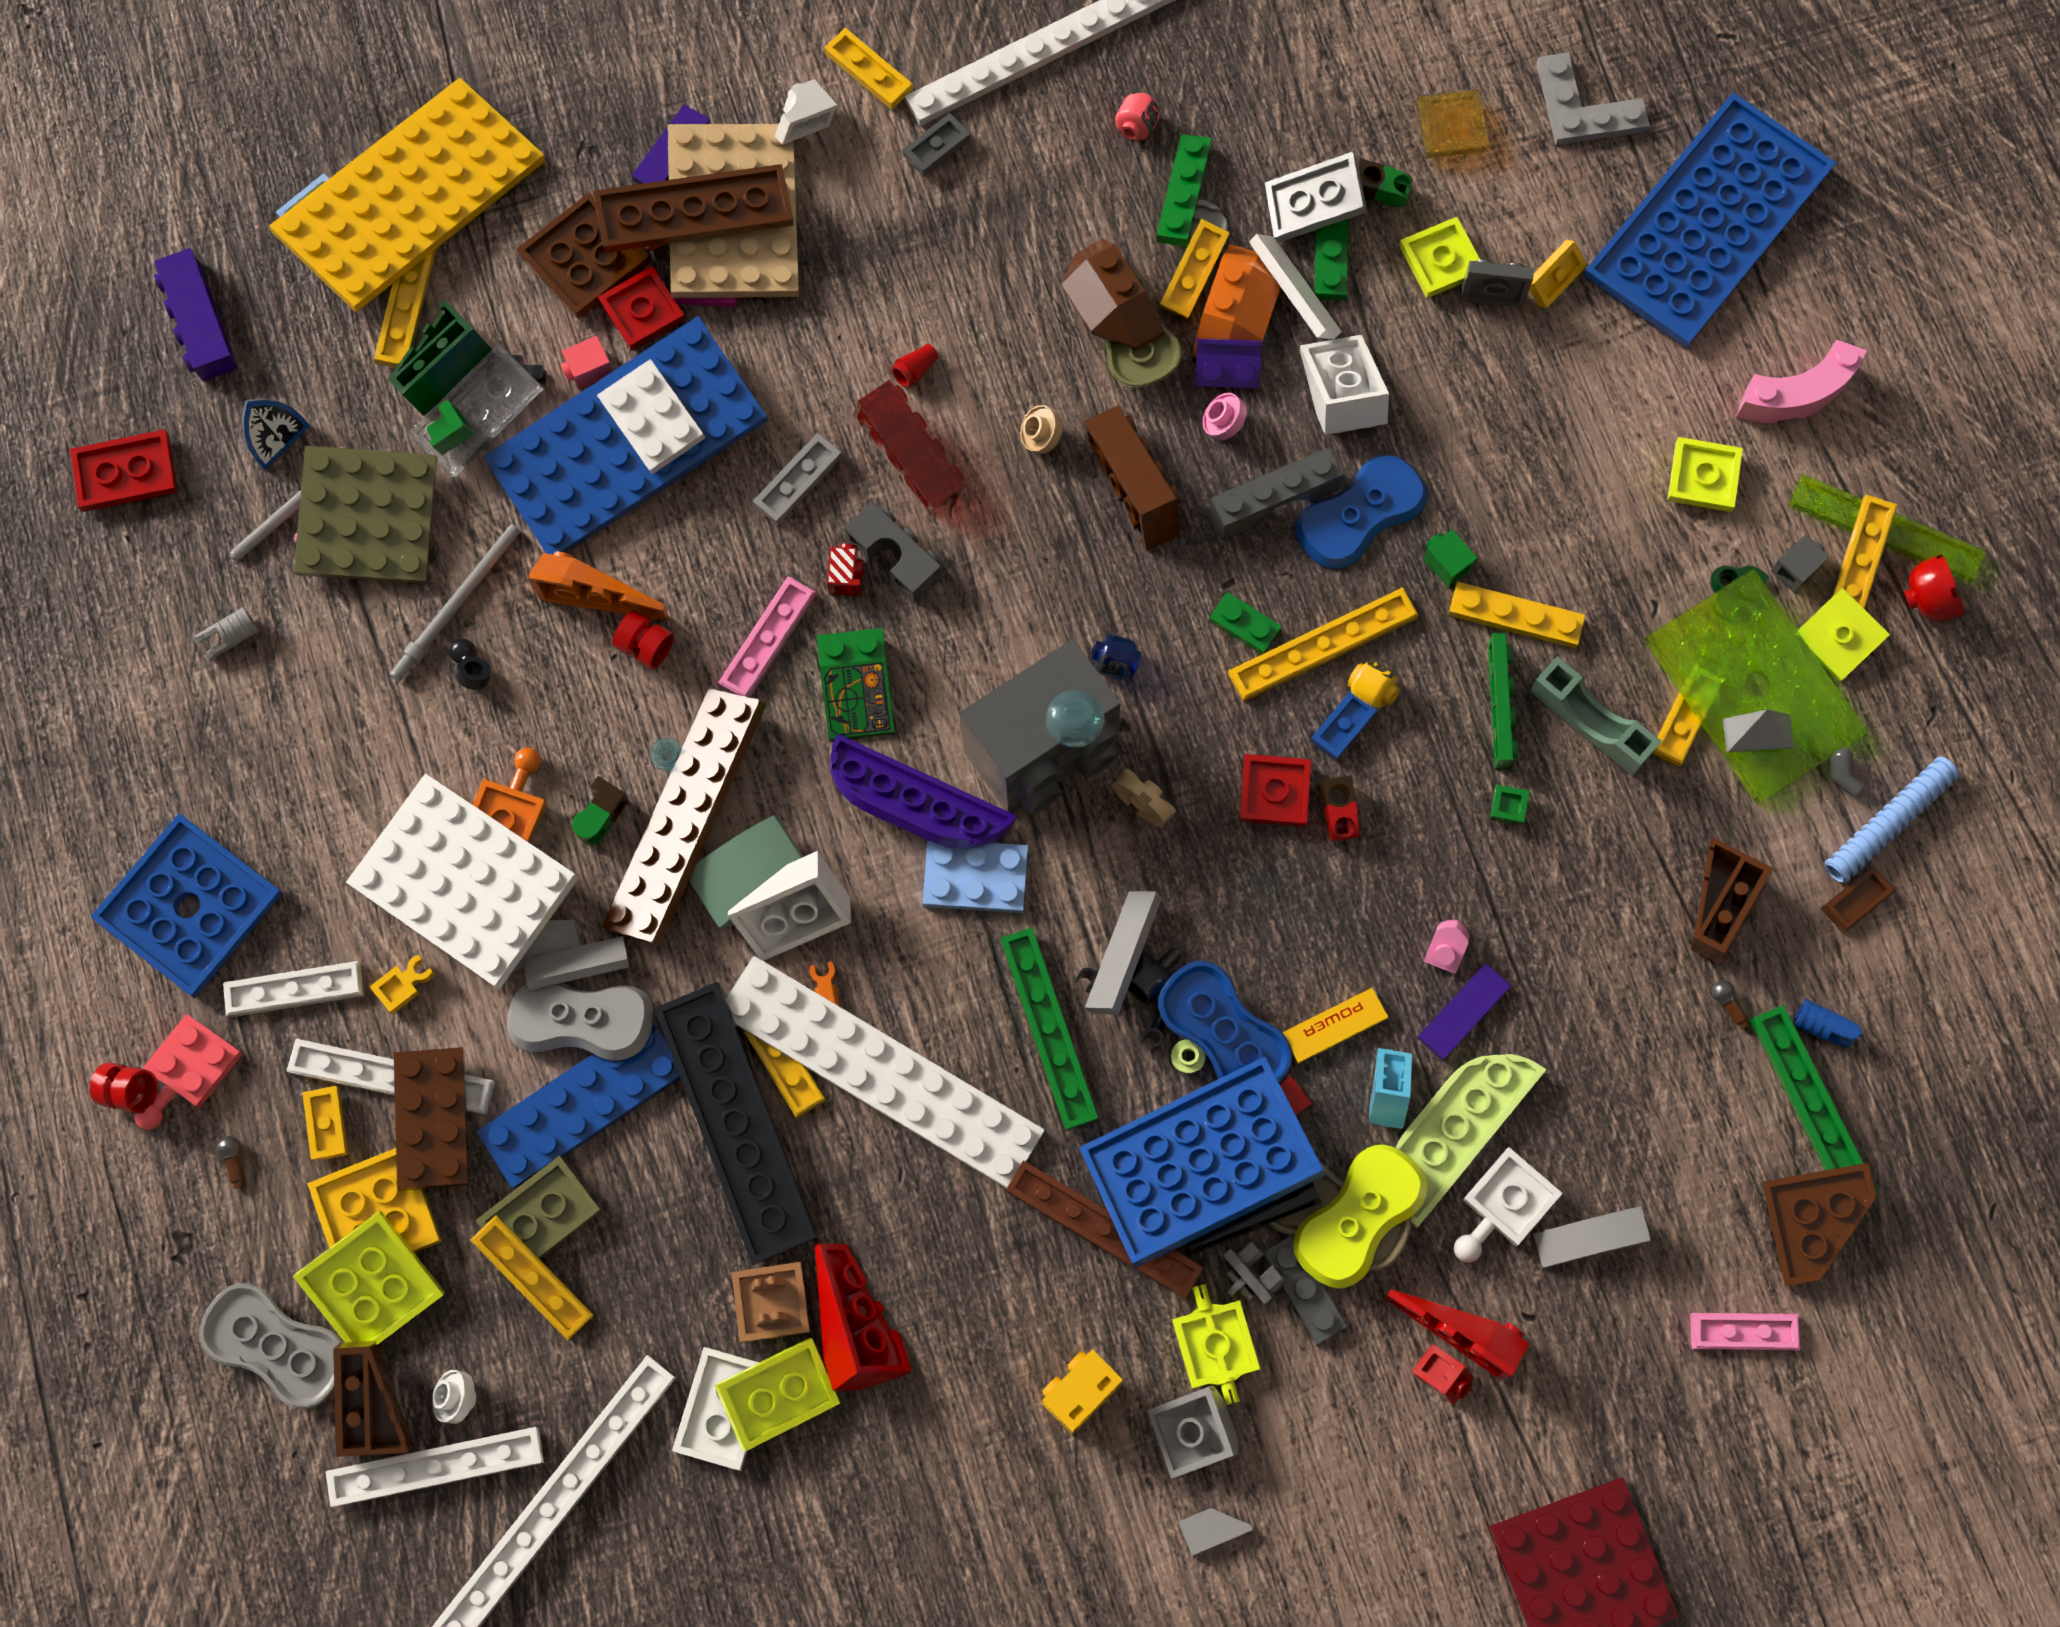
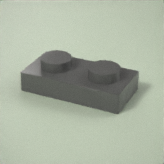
M949 113L903 149V156L924 177L970 141V133Z

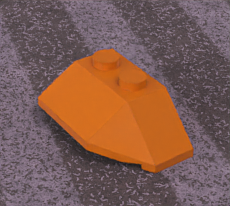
M1230 244L1222 256L1202 314L1192 352L1193 358H1196L1197 338L1261 340L1263 342L1281 287L1255 251Z

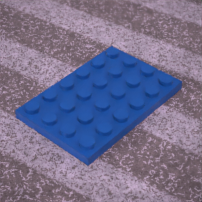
M1266 1057L1254 1061L1079 1147L1134 1268L1146 1264L1325 1176V1172Z

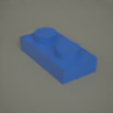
M1350 691L1314 733L1310 742L1337 761L1375 716L1378 708L1369 706Z

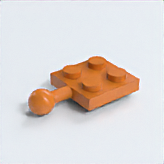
M527 747L522 748L515 755L514 763L517 770L510 787L483 779L472 805L531 844L547 802L544 799L522 792L529 774L536 772L541 765L540 754L535 749Z

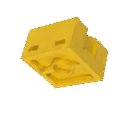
M1093 1349L1087 1355L1080 1351L1067 1365V1369L1070 1372L1062 1380L1056 1376L1042 1390V1394L1045 1396L1042 1400V1405L1071 1435L1101 1407L1123 1382V1379Z

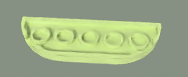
M1513 1054L1481 1056L1462 1065L1449 1077L1407 1128L1395 1148L1407 1154L1419 1165L1427 1178L1428 1185L1427 1196L1422 1207L1411 1217V1225L1417 1229L1543 1075L1546 1071L1544 1067L1530 1059Z

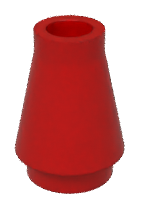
M926 343L921 348L896 359L895 365L891 367V372L896 381L903 387L915 386L933 362L939 358L938 353L932 345Z

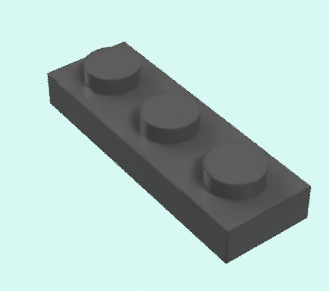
M1291 1235L1267 1249V1253L1263 1257L1269 1267L1277 1264L1288 1275L1289 1278L1282 1286V1289L1314 1343L1318 1345L1345 1329L1347 1325L1322 1283L1309 1275L1297 1261L1293 1250L1294 1237Z

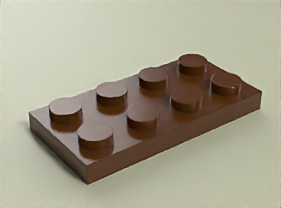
M464 1048L393 1052L397 1189L405 1191L469 1185Z

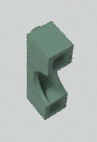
M1558 656L1535 680L1530 690L1531 694L1631 776L1636 774L1662 742L1638 721L1624 719L1604 707L1590 693L1583 677Z

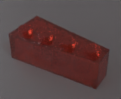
M889 379L858 400L853 415L859 423L864 420L867 422L869 436L876 445L884 444L886 446L885 452L889 462L899 472L904 469L907 473L904 476L906 484L927 511L932 513L962 492L965 487L962 482L965 479L956 465H949L943 456L946 452L937 438H930L925 430L927 424L923 417L917 411L914 413L911 411L906 403L909 400L904 390L899 385L894 386Z

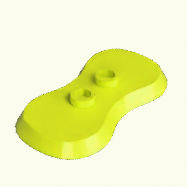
M1384 1144L1374 1145L1360 1152L1352 1161L1343 1187L1338 1195L1328 1205L1305 1218L1297 1228L1293 1241V1250L1302 1268L1320 1283L1333 1288H1346L1360 1281L1369 1271L1382 1238L1393 1227L1412 1217L1422 1207L1427 1196L1428 1185L1427 1178L1419 1165L1401 1150Z

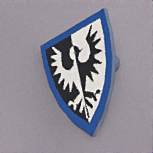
M263 398L245 401L242 417L245 443L255 461L266 470L310 425L295 409L280 401Z

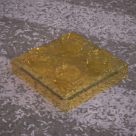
M1479 90L1417 97L1416 107L1426 159L1488 151L1489 141Z

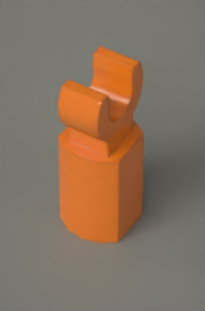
M832 961L828 962L829 972L826 976H818L815 965H810V976L818 986L814 988V992L840 1007L837 985L832 984L836 976V969Z

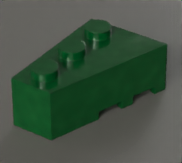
M445 300L439 306L442 312L433 325L427 323L422 330L425 336L416 349L410 347L388 379L423 416L435 408L443 398L455 387L459 386L473 370L494 352L483 338Z

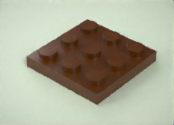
M590 192L516 249L521 259L577 319L599 303L598 296L627 281L651 262L649 255L642 248L604 253L594 197Z

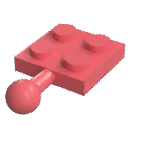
M186 1014L143 1067V1069L151 1071L156 1076V1079L165 1085L157 1094L153 1105L149 1106L144 1113L134 1114L136 1124L144 1130L157 1128L163 1119L162 1110L176 1093L200 1109L243 1054Z

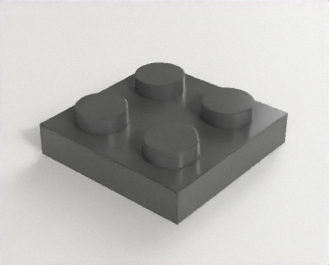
M1487 259L1469 261L1461 287L1460 301L1523 308L1533 281L1534 267H1526L1521 263L1498 264Z

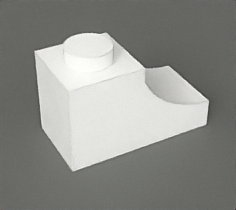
M815 79L805 83H797L789 90L783 109L785 113L782 114L775 134L776 139L782 145L830 126L837 104Z

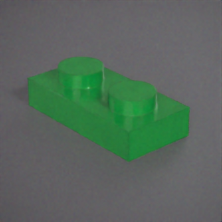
M1226 592L1214 609L1208 621L1261 655L1267 652L1282 629L1280 624Z

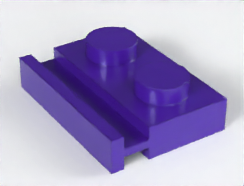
M1197 338L1195 386L1259 388L1262 341Z

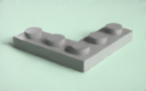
M1569 52L1538 57L1536 64L1555 146L1648 131L1650 125L1643 98L1582 107Z

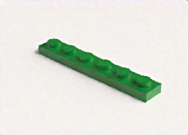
M1031 927L1001 937L1000 942L1065 1131L1098 1121L1096 1110L1033 928Z
M1779 1006L1752 1018L1750 1022L1824 1170L1864 1164L1785 1006ZM1874 1185L1875 1193L1878 1195L1879 1193Z

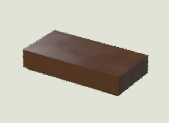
M1873 865L1820 909L1844 934L1896 890Z

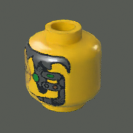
M1375 661L1358 664L1348 681V686L1351 688L1353 695L1369 706L1378 709L1382 708L1385 704L1391 705L1397 698L1400 690L1396 686L1397 675L1392 670Z

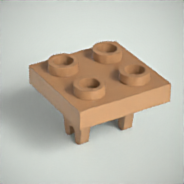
M801 1262L731 1272L740 1343L811 1333Z

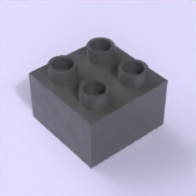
M1074 638L959 712L964 753L1004 810L1010 813L1015 812L1022 806L1025 807L1030 815L1043 811L1062 795L1063 791L1057 783L1078 769L1086 779L1091 778L1109 767L1118 757L1113 746L1118 744L1120 702Z

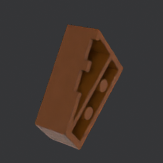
M1711 837L1691 950L1720 965L1723 964L1770 882L1773 871L1772 867Z
M376 1341L339 1343L333 1348L336 1457L409 1453L414 1443Z

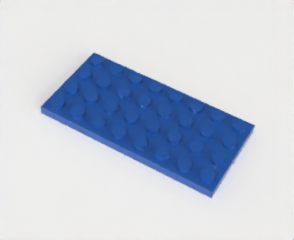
M1733 92L1585 269L1583 276L1687 348L1832 171L1836 162Z
M697 316L484 455L483 458L547 554L554 555V552H569L769 420L702 320ZM650 359L705 436L704 440L654 474H651L597 396Z

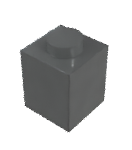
M1805 534L1776 562L1771 572L1795 594L1822 568L1829 556L1818 541L1811 540Z

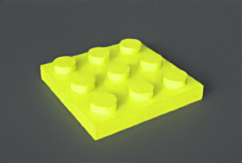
M381 1210L293 1276L344 1342L376 1341L378 1345L445 1293Z

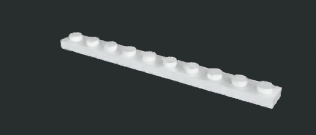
M1099 0L906 95L905 103L918 125L922 126L1175 0Z
M647 1355L432 1627H480L676 1379L675 1376Z

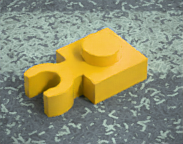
M420 955L414 956L408 962L407 969L404 972L396 965L370 986L371 990L392 1015L420 994L414 987L417 983L428 982L435 975L430 968L422 974L417 973V967L424 962Z

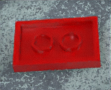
M165 429L70 449L77 506L81 512L178 493L170 436Z

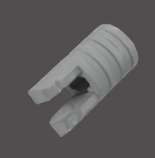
M242 607L192 638L196 644L203 643L219 632L225 643L207 651L204 657L210 662L260 631L249 612Z

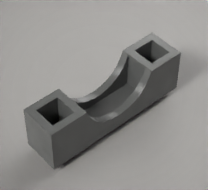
M1328 447L1210 499L1209 514L1222 540L1252 528L1259 519L1282 505L1297 500L1312 502L1339 490L1343 474Z

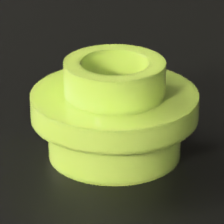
M1185 1039L1173 1047L1171 1061L1178 1071L1192 1074L1202 1068L1205 1062V1052L1192 1041ZM1190 1050L1194 1053L1195 1058L1190 1062L1185 1061L1182 1058V1053Z

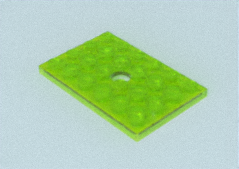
M1755 569L1747 572L1643 639L1756 804H1759L1830 758L1835 750L1850 745L1868 733ZM1758 673L1766 678L1768 691L1765 696H1751L1747 693L1744 684L1748 674ZM1767 709L1790 714L1794 748L1726 753L1723 719Z

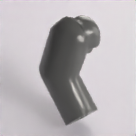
M1841 747L1835 750L1830 757V777L1851 796L1855 797L1865 785L1852 775V751L1846 747Z

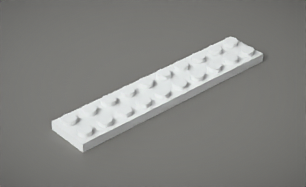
M755 956L752 957L726 998L737 1027L782 1052L783 1055L800 1063L808 1070L1004 1188H1007L1022 1161L1027 1162L1045 1132L1043 1128Z

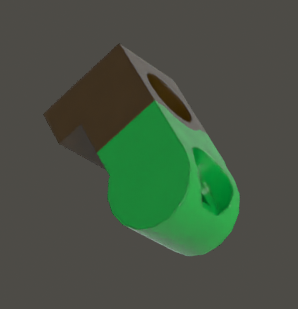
M1360 158L1358 165L1364 197L1381 201L1391 207L1405 206L1408 202L1413 178L1405 172L1396 170V168Z
M599 776L596 777L590 786L595 796L587 808L579 812L572 821V828L582 843L587 845L597 844L605 837L630 801L625 792Z

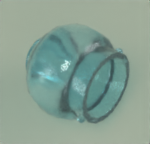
M1080 689L1066 690L1058 694L1050 702L1046 713V726L1052 738L1062 746L1070 748H1082L1093 743L1101 734L1105 723L1104 710L1099 700L1090 692Z

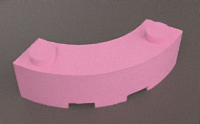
M1835 340L1825 359L1814 368L1802 374L1783 378L1754 374L1745 390L1736 418L1758 423H1777L1779 420L1793 418L1799 420L1820 411L1822 407L1837 398L1846 388L1862 363L1867 350Z

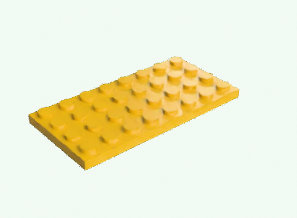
M459 77L270 224L269 228L275 237L351 309L358 312L545 162V156Z

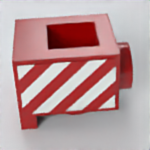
M841 544L839 547H830L827 577L829 594L862 597L860 579H863L864 560H859L858 547L853 544Z

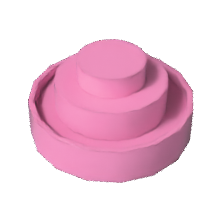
M1224 393L1216 397L1204 413L1203 428L1205 432L1217 440H1226L1234 436L1242 428L1247 415L1246 404L1232 393Z

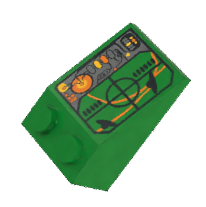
M876 628L816 635L829 741H834L837 734L848 739L895 734L883 629Z

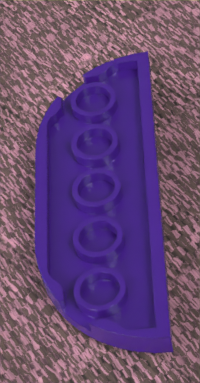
M837 734L833 742L830 755V772L841 794L852 805L857 806L861 810L919 837L942 845L945 848H974L999 840L1015 824L1017 815L840 734Z

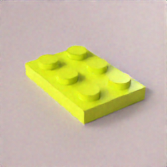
M811 1338L714 1385L742 1451H748L840 1404L836 1392L832 1390L829 1376Z

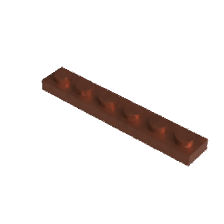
M1022 1161L1006 1188L1007 1193L1134 1268L1108 1210L1026 1161ZM1172 1250L1134 1269L1186 1299L1204 1267L1179 1252Z

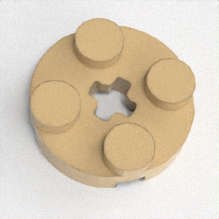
M1127 768L1121 772L1112 785L1115 793L1127 806L1132 803L1139 810L1136 814L1157 827L1165 825L1176 813L1175 808L1170 803L1160 798L1163 792L1155 783L1147 780L1145 783L1141 782L1139 777Z

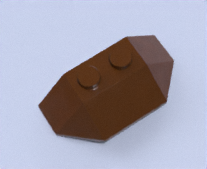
M1101 239L1075 253L1061 283V287L1092 335L1112 342L1126 344L1128 347L1136 350L1164 335V330L1145 289L1115 244Z

